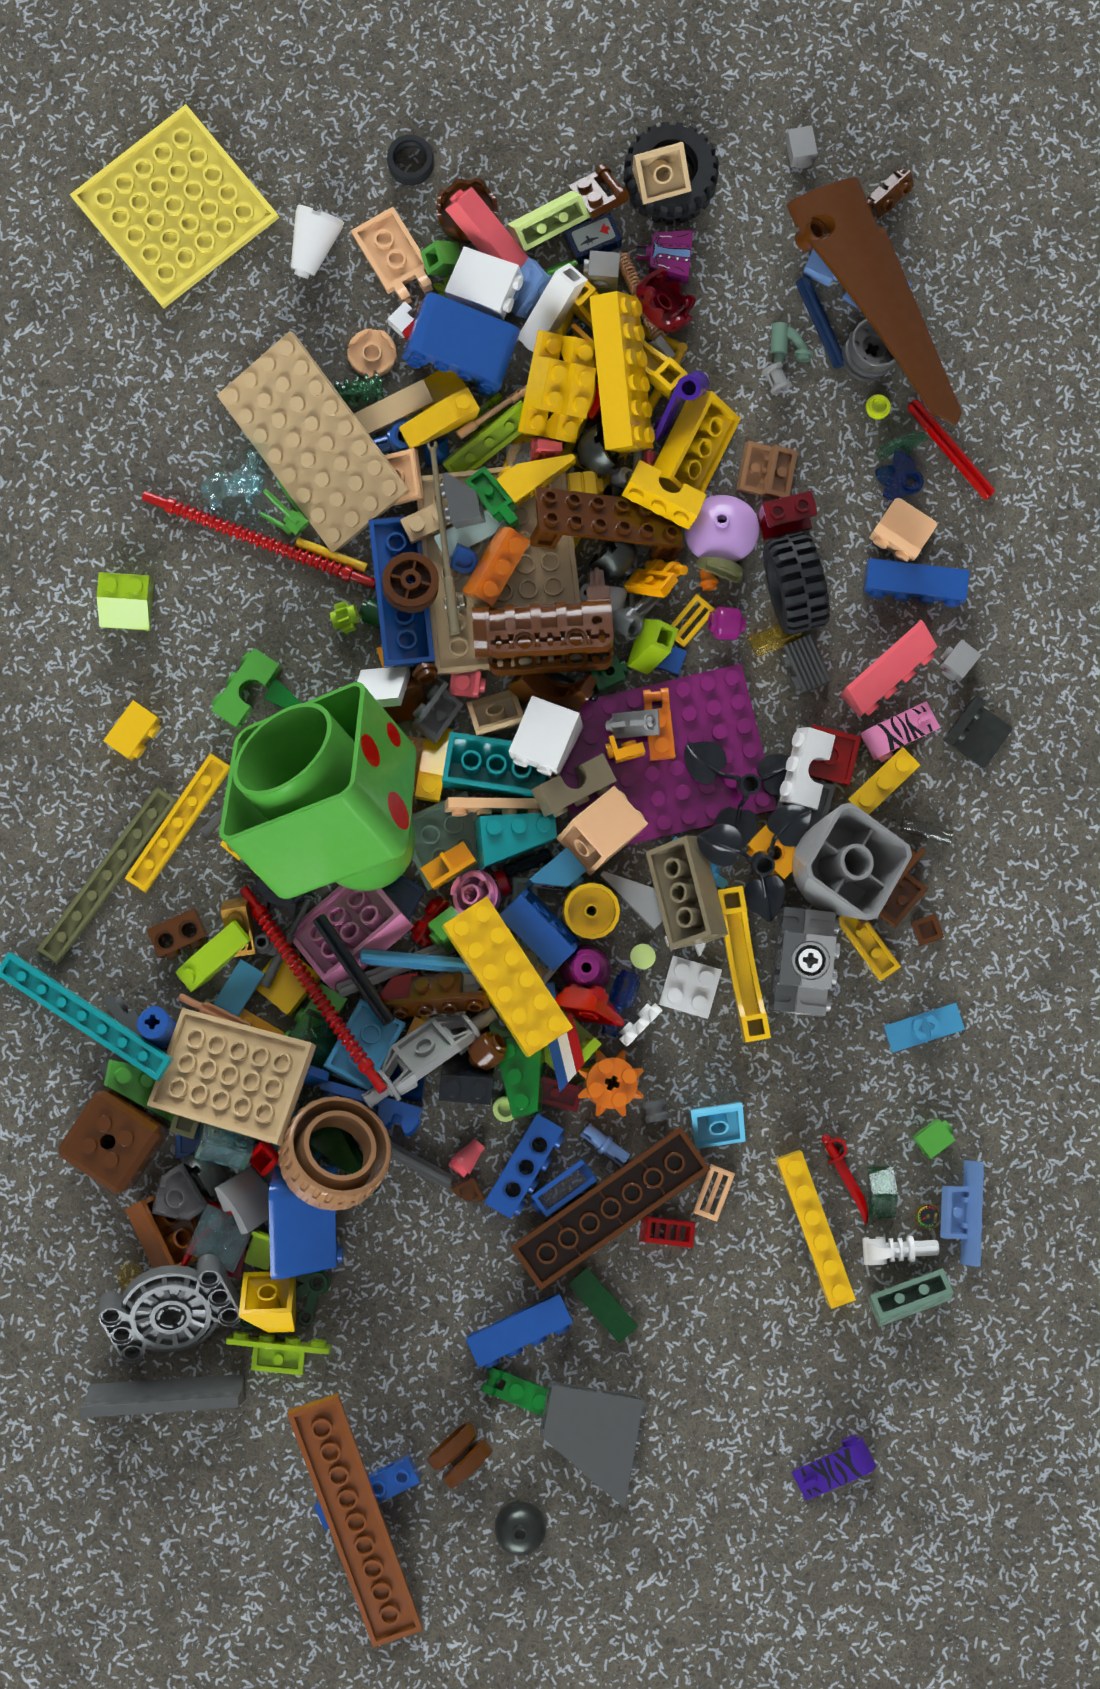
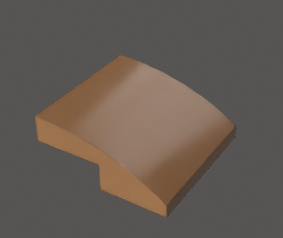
M753 441L745 442L736 490L776 499L790 496L798 451L778 445L770 447Z

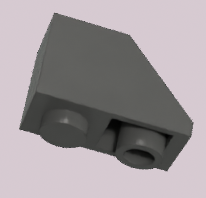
M443 473V483H440V489L443 498L447 499L448 507L444 508L447 522H451L456 529L486 522L482 499L479 494L450 474Z

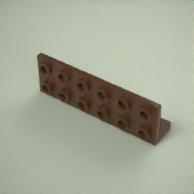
M536 487L537 525L530 536V546L555 549L562 535L652 545L649 550L650 560L660 559L664 562L674 561L684 547L681 526L632 502L626 497Z

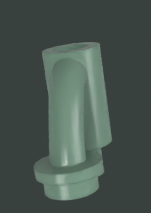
M773 323L770 354L774 356V363L782 362L783 364L784 356L788 355V339L792 340L798 349L794 354L796 361L810 362L811 357H813V351L807 349L800 334L795 329L789 327L787 323Z

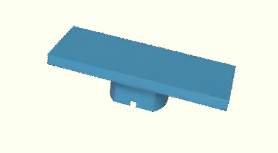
M240 959L213 1005L239 1017L265 973Z
M956 1003L883 1026L892 1053L965 1030Z

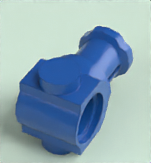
M408 419L396 421L392 429L386 431V435L373 438V441L383 454L409 449L406 442L404 443L399 440L402 435L399 427L408 422Z

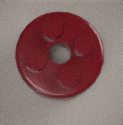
M661 267L646 275L638 283L636 297H638L642 305V312L650 322L662 331L676 332L692 320L693 317L689 315V312L695 305L696 298L693 295L685 296L682 293L680 281L665 280L667 269Z

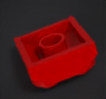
M570 984V987H564V990L556 996L555 1001L560 1009L567 1014L573 1013V1017L581 1022L624 1026L625 1021L611 1003L608 1002L609 995L605 993L606 990L602 987L592 985L588 989L581 985Z

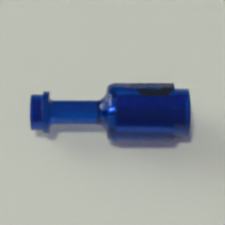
M621 969L620 975L617 974L609 995V1001L612 1002L613 1007L620 1016L625 1008H632L641 984L639 982L640 975ZM602 1025L601 1033L616 1038L617 1033H619L616 1029L617 1025Z

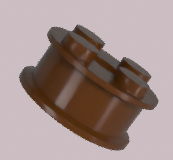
M415 552L402 553L392 558L384 569L382 577L384 596L395 609L404 613H417L427 609L435 601L439 589V575L433 562L426 556Z

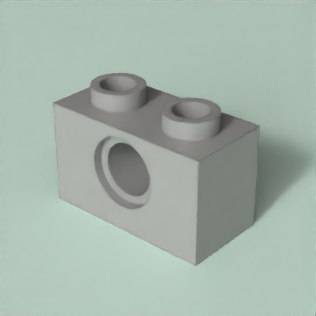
M590 251L589 259H584L583 276L596 288L598 293L617 291L620 253Z

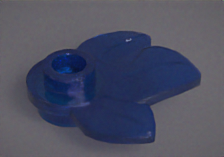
M895 451L893 465L882 466L875 470L878 481L886 486L882 496L889 500L902 499L906 494H916L924 485L922 474L915 470L914 460L900 451ZM907 479H913L915 485L909 486L906 482Z

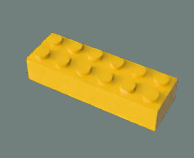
M619 291L589 296L605 450L631 453L654 449L655 433L651 427L650 419L652 416V406L648 399L650 383L646 377L645 366L647 365V356L643 349L645 333L640 319L642 305L638 297Z
M487 896L442 925L444 932L482 990L486 992L489 1001L526 1057H530L573 1028Z

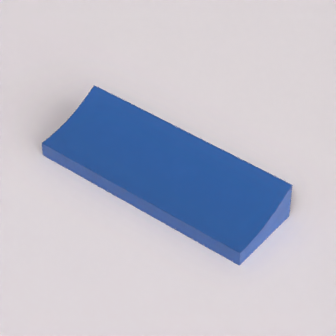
M405 517L369 520L384 668L417 667L424 662L435 664L429 607L417 613H404L392 607L386 600L383 592V572L392 558L406 552H415L423 555L422 540L411 544L400 522V519Z

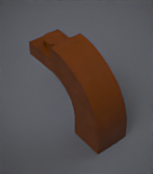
M544 673L515 675L507 688L527 705L531 696L579 713L584 703L593 695L594 691L592 689L597 680L589 674L574 683L564 684L550 679Z

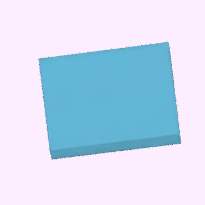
M742 1102L689 1110L696 1149L746 1141Z

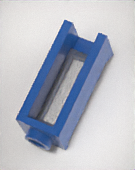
M581 1158L531 1195L534 1199L531 1201V1204L539 1215L544 1213L548 1217L596 1182L597 1177L585 1160Z

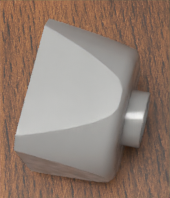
M846 803L822 818L803 835L793 854V877L802 896L816 908L822 911L836 912V915L872 920L878 918L909 863L912 852L909 844L855 804Z

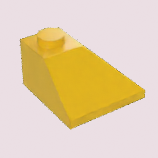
M243 1272L239 1317L268 1333L295 1332L296 1276L286 1279H271L270 1272Z

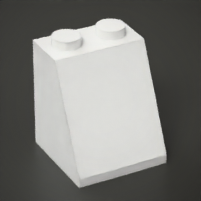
M463 247L444 292L447 298L504 320L506 313H510L514 304L513 297L516 290L519 291L521 289L524 277L517 264Z
M531 696L509 749L513 762L522 767H527L528 765L536 767L539 773L546 776H551V774L559 776L583 729L580 713Z

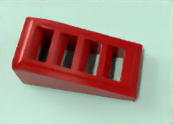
M261 1141L249 1154L247 1160L264 1177L274 1169L275 1165H278L279 1154L269 1142Z
M645 1216L641 1219L639 1241L693 1248L696 1222ZM654 1222L653 1237H650L651 1224ZM661 1223L665 1224L663 1239L659 1238ZM671 1225H675L674 1240H670ZM681 1226H686L684 1241H680Z

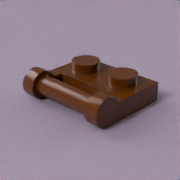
M606 164L599 165L594 173L569 185L570 191L581 194L592 220L624 204L630 197L627 189L621 187L611 175V170ZM605 182L613 192V195L608 197L598 184Z

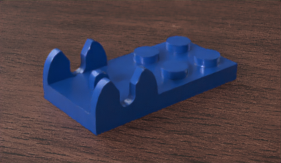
M332 1081L320 1084L319 1090L324 1094L323 1097H347L369 1107L361 1096L366 1091ZM384 1098L373 1106V1109L378 1110V1117L387 1130L393 1123L401 1124L405 1137H410L416 1132L423 1115L421 1107L400 1101L397 1102L390 1098Z

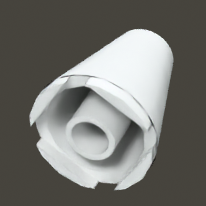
M297 206L291 268L295 269V275L308 279L309 275L315 276L343 228L344 222L341 219L322 211H314L313 208L307 206Z

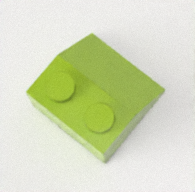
M99 572L97 606L100 627L150 631L154 591L153 579L149 575Z

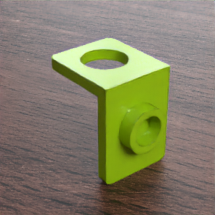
M254 1229L251 1233L253 1237L244 1262L268 1270L270 1267L269 1233Z

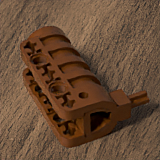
M594 568V570L589 571L590 587H586L587 600L578 603L555 602V604L544 605L533 603L528 606L472 607L475 658H488L490 671L496 676L608 669L613 663L614 632L609 586H605L604 570ZM578 653L584 659L580 663H573L569 658L572 654ZM588 653H591V662H588ZM599 653H604L605 660H600ZM562 655H565V663L562 664ZM525 656L533 660L529 666H522L518 661ZM537 656H540V665H537ZM548 656H553V664H549ZM511 658H514L515 666L511 667ZM498 659H503L502 667H498Z

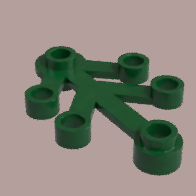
M324 1270L296 1276L297 1281L304 1283L296 1287V1306L299 1298L309 1293L305 1309L300 1312L298 1317L302 1325H310L314 1321V1310L318 1297L326 1293L330 1288L331 1278ZM320 1277L323 1280L322 1286H315L313 1283L314 1278ZM307 1312L311 1315L309 1322L303 1321V1313ZM242 1318L238 1323L241 1328L246 1330L255 1327V1325L246 1322ZM278 1332L276 1334L279 1337H287L291 1332L286 1334Z

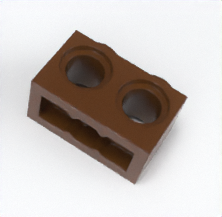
M194 908L147 929L158 957H166L167 961L182 955L180 951L187 947L194 950L205 944L204 940L209 938L200 915ZM189 924H194L197 932L193 937L188 938L185 934V928ZM170 934L173 937V944L169 948H164L162 938Z

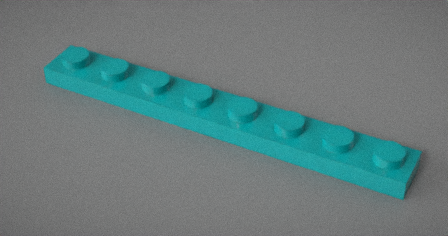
M13 952L6 954L0 965V978L156 1081L162 1080L174 1059L173 1057Z

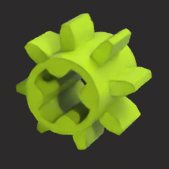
M346 601L334 604L335 610L330 612V617L335 630L342 629V632L345 634L355 631L354 624L360 622L355 605L349 606Z

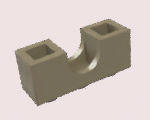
M604 754L574 768L578 776V786L576 789L569 788L564 783L561 775L531 789L544 817L553 813L556 818L568 812L566 806L574 803L577 807L590 800L588 795L596 792L597 796L611 789L609 784L617 780Z

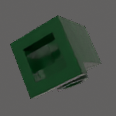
M616 655L613 656V663L610 668H613L615 673L611 676L605 673V669L589 671V674L597 680L595 687L598 693L626 681L625 674L629 673L623 659L618 660Z

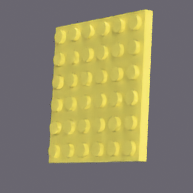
M186 104L70 194L75 203L163 309L279 219L275 210Z

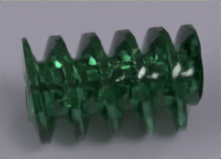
M376 370L373 372L372 379L365 372L362 381L355 374L352 383L347 376H344L343 384H340L338 379L334 378L333 387L348 407L350 401H352L355 407H358L359 399L363 401L364 405H368L369 397L372 398L374 403L378 402L379 395L383 399L385 398L381 377Z

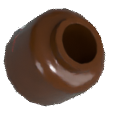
M485 1032L468 1046L469 1062L475 1068L485 1071L491 1070L505 1059L507 1045L499 1034Z

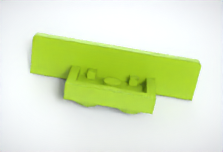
M235 1331L233 1335L230 1334L226 1338V1344L253 1347L251 1370L303 1375L306 1352L330 1354L332 1351V1345L326 1344V1340L311 1339V1342H301V1338L287 1336L285 1340L275 1339V1335L259 1334V1337H251L248 1332Z

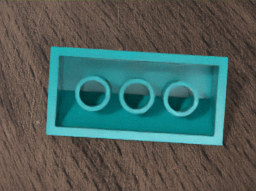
M450 732L442 777L444 788L510 798H535L531 789L545 783L547 776L539 773L536 767L531 765L522 767L513 762L509 754L513 741Z

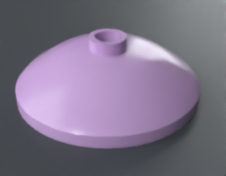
M715 495L705 498L700 512L690 529L684 528V536L690 550L699 558L718 557L737 562L746 557L755 547L759 537V521L754 510L743 500L728 495ZM724 519L726 522L719 523L718 520Z

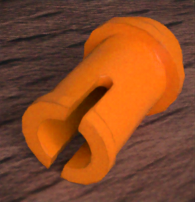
M699 569L701 578L699 586L702 587L703 591L717 589L719 580L716 579L715 575Z

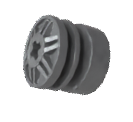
M867 318L857 325L842 349L844 368L852 377L859 381L873 382L880 380L896 362Z

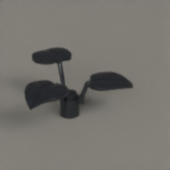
M707 741L687 743L684 750V762L688 773L695 781L701 784H711L715 780L716 775L736 781V789L739 794L743 795L737 809L727 807L721 810L716 817L715 825L730 824L737 828L742 837V843L738 849H743L752 840L757 830L756 815L751 810H742L744 803L750 795L759 791L761 782H763V787L769 794L781 796L780 787L785 780L787 772L786 762L790 756L782 754L765 756L757 764V772L761 778L751 773L740 777L739 775L735 776L720 771L725 767L727 759L724 750L716 743Z
M797 804L785 805L774 810L767 821V828L775 834L771 839L769 851H758L753 856L738 849L742 843V837L737 828L730 824L715 825L697 837V844L701 853L708 861L717 866H731L736 860V853L751 861L753 868L760 875V879H752L746 884L744 888L746 906L767 922H771L777 916L785 898V886L782 880L776 875H769L775 868L772 856L774 855L776 840L778 838L784 846H797L803 835L810 829L812 810L809 807Z

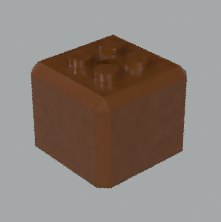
M104 1090L94 1093L59 1145V1155L95 1181L116 1193L134 1188L170 1133L168 1124L132 1100L114 1090ZM106 1134L113 1135L116 1140L115 1146L112 1149H106L102 1144V1139Z

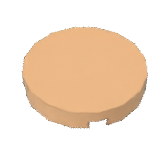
M364 329L356 333L350 340L347 352L348 361L352 369L360 376L379 378L387 374L394 367L397 359L396 345L392 337L385 331Z

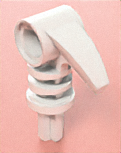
M907 1236L904 1242L902 1238H897V1242H893V1238H888V1242H886L885 1237H876V1239L862 1238L864 1265L887 1264V1258H889L890 1262H895V1258H898L899 1261H904V1257H907L909 1262H915V1257L937 1256L939 1254V1243L937 1240L914 1241L913 1236Z

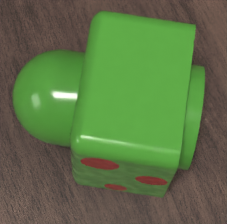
M360 682L351 683L305 703L287 707L269 718L247 726L237 735L233 745L219 836L278 897L283 899L294 898L334 882L356 891H373L386 887L396 881L406 871L415 852L416 833L411 817L417 757L416 747Z

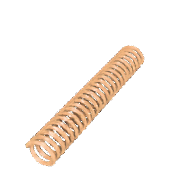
M622 253L620 257H624L619 260V269L622 276H624L631 295L636 297V288L634 287L641 280H639L638 273L634 270L635 267L631 263L632 260H630L629 254ZM642 312L641 316L647 330H649L648 333L652 337L651 339L653 340L662 334L664 338L666 336L664 331L658 330Z

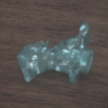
M249 450L247 453V463L228 479L224 478L225 472L221 474L217 472L214 476L207 478L203 482L201 494L209 502L213 510L226 497H244L245 501L251 505L253 504L254 494H261L263 475L256 474V468L260 461L256 457L255 452Z

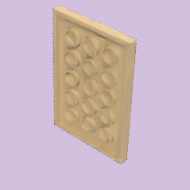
M182 1008L166 1051L174 1059L162 1080L155 1082L147 1106L282 1146L285 1132L288 1129L317 1045Z

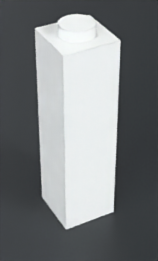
M569 263L555 271L520 331L518 340L532 352H534L537 331L544 330L556 333L588 280Z

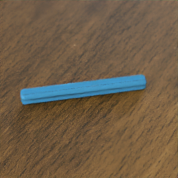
M361 949L359 960L361 964L441 972L461 971L462 974H472L463 959L458 957Z

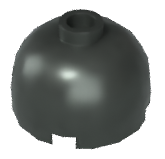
M598 423L588 429L579 439V455L577 459L583 468H587L597 475H609L624 466L625 459L624 456L619 458L618 452L605 450L603 428H601L602 423Z
M608 540L598 555L596 553L588 563L592 570L594 568L604 570V579L613 580L620 576L626 578L636 568L633 565L637 558L635 543Z
M197 1150L185 1157L182 1162H184V1166L194 1182L202 1190L205 1189L202 1195L209 1202H213L218 1198L214 1188L230 1179L228 1168L231 1164L224 1154L218 1156L211 1150Z
M511 1502L503 1507L496 1517L494 1527L496 1540L501 1548L511 1555H529L536 1551L544 1541L546 1534L545 1517L540 1509L530 1502Z

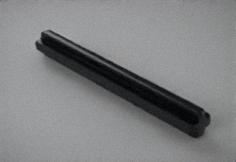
M321 914L313 920L314 925L383 1026H387L393 1022V1014L326 915Z

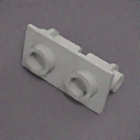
M659 710L613 713L612 718L606 721V729L613 733L615 739L660 735Z

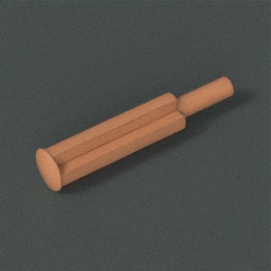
M183 993L179 995L178 999L200 1010V1013L252 1026V1023L207 1001L201 1003Z

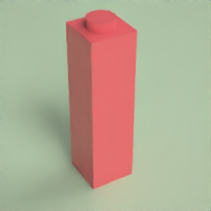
M472 187L464 192L460 189L450 197L452 203L445 209L446 212L479 252L517 264L519 267L525 263L528 255Z

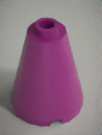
M587 944L578 945L576 950L561 964L560 974L566 987H570V984H577L588 989L592 985L604 988L611 975V965L607 955L598 947ZM589 963L591 971L588 973L583 972L581 969L582 964Z

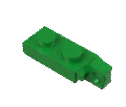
M485 466L464 481L468 487L479 494L484 508L494 520L496 519L498 523L504 520L513 529L521 525L518 521L519 519L514 514L517 511L514 501Z

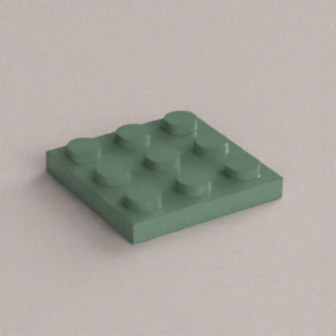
M467 791L453 796L469 798ZM446 800L419 811L411 817L416 833L413 859L428 891L433 890L420 868L439 857L440 853H445L462 841H464L474 856L477 864L447 883L457 879L459 876H463L469 871L478 869L474 822L478 818L477 813H467L466 816H452V812H444V802Z

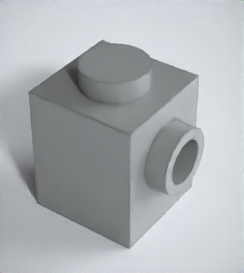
M812 125L788 129L785 142L790 167L804 169L815 164L818 152Z
M961 639L954 648L949 646L940 658L943 662L939 667L943 669L942 674L951 681L956 679L960 682L982 654Z

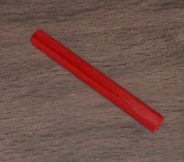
M918 399L912 401L908 405L907 410L984 500L990 498L995 493L993 486Z

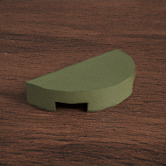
M702 557L697 560L696 567L736 584L742 581L743 568L733 561L718 557Z

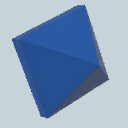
M447 438L434 440L438 444L436 450L438 465H443L442 461L450 456ZM429 441L431 447H434V441ZM427 443L423 444L426 464L427 467H432L431 454L427 448Z

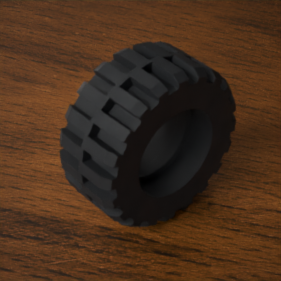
M664 121L660 127H657L656 124L649 126L647 133L641 131L636 136V142L633 141L630 144L625 158L624 183L625 188L630 194V203L634 208L640 207L639 213L642 216L652 215L651 221L659 223L660 219H665L666 224H673L674 219H679L680 223L687 222L689 215L692 218L700 215L701 208L706 209L710 204V198H713L719 174L718 156L715 155L716 149L713 143L707 144L708 137L703 132L699 135L696 127L692 125L689 128L684 127V122L676 121V125H670L669 121ZM683 142L686 161L694 171V179L690 183L691 191L643 205L632 170L634 155Z
M800 532L769 540L763 546V563L772 606L783 632L793 635L824 627L830 619L829 594L820 556L817 553L811 536Z

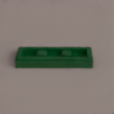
M588 1267L584 1268L568 1283L570 1288L618 1343L623 1341L638 1327V1324Z

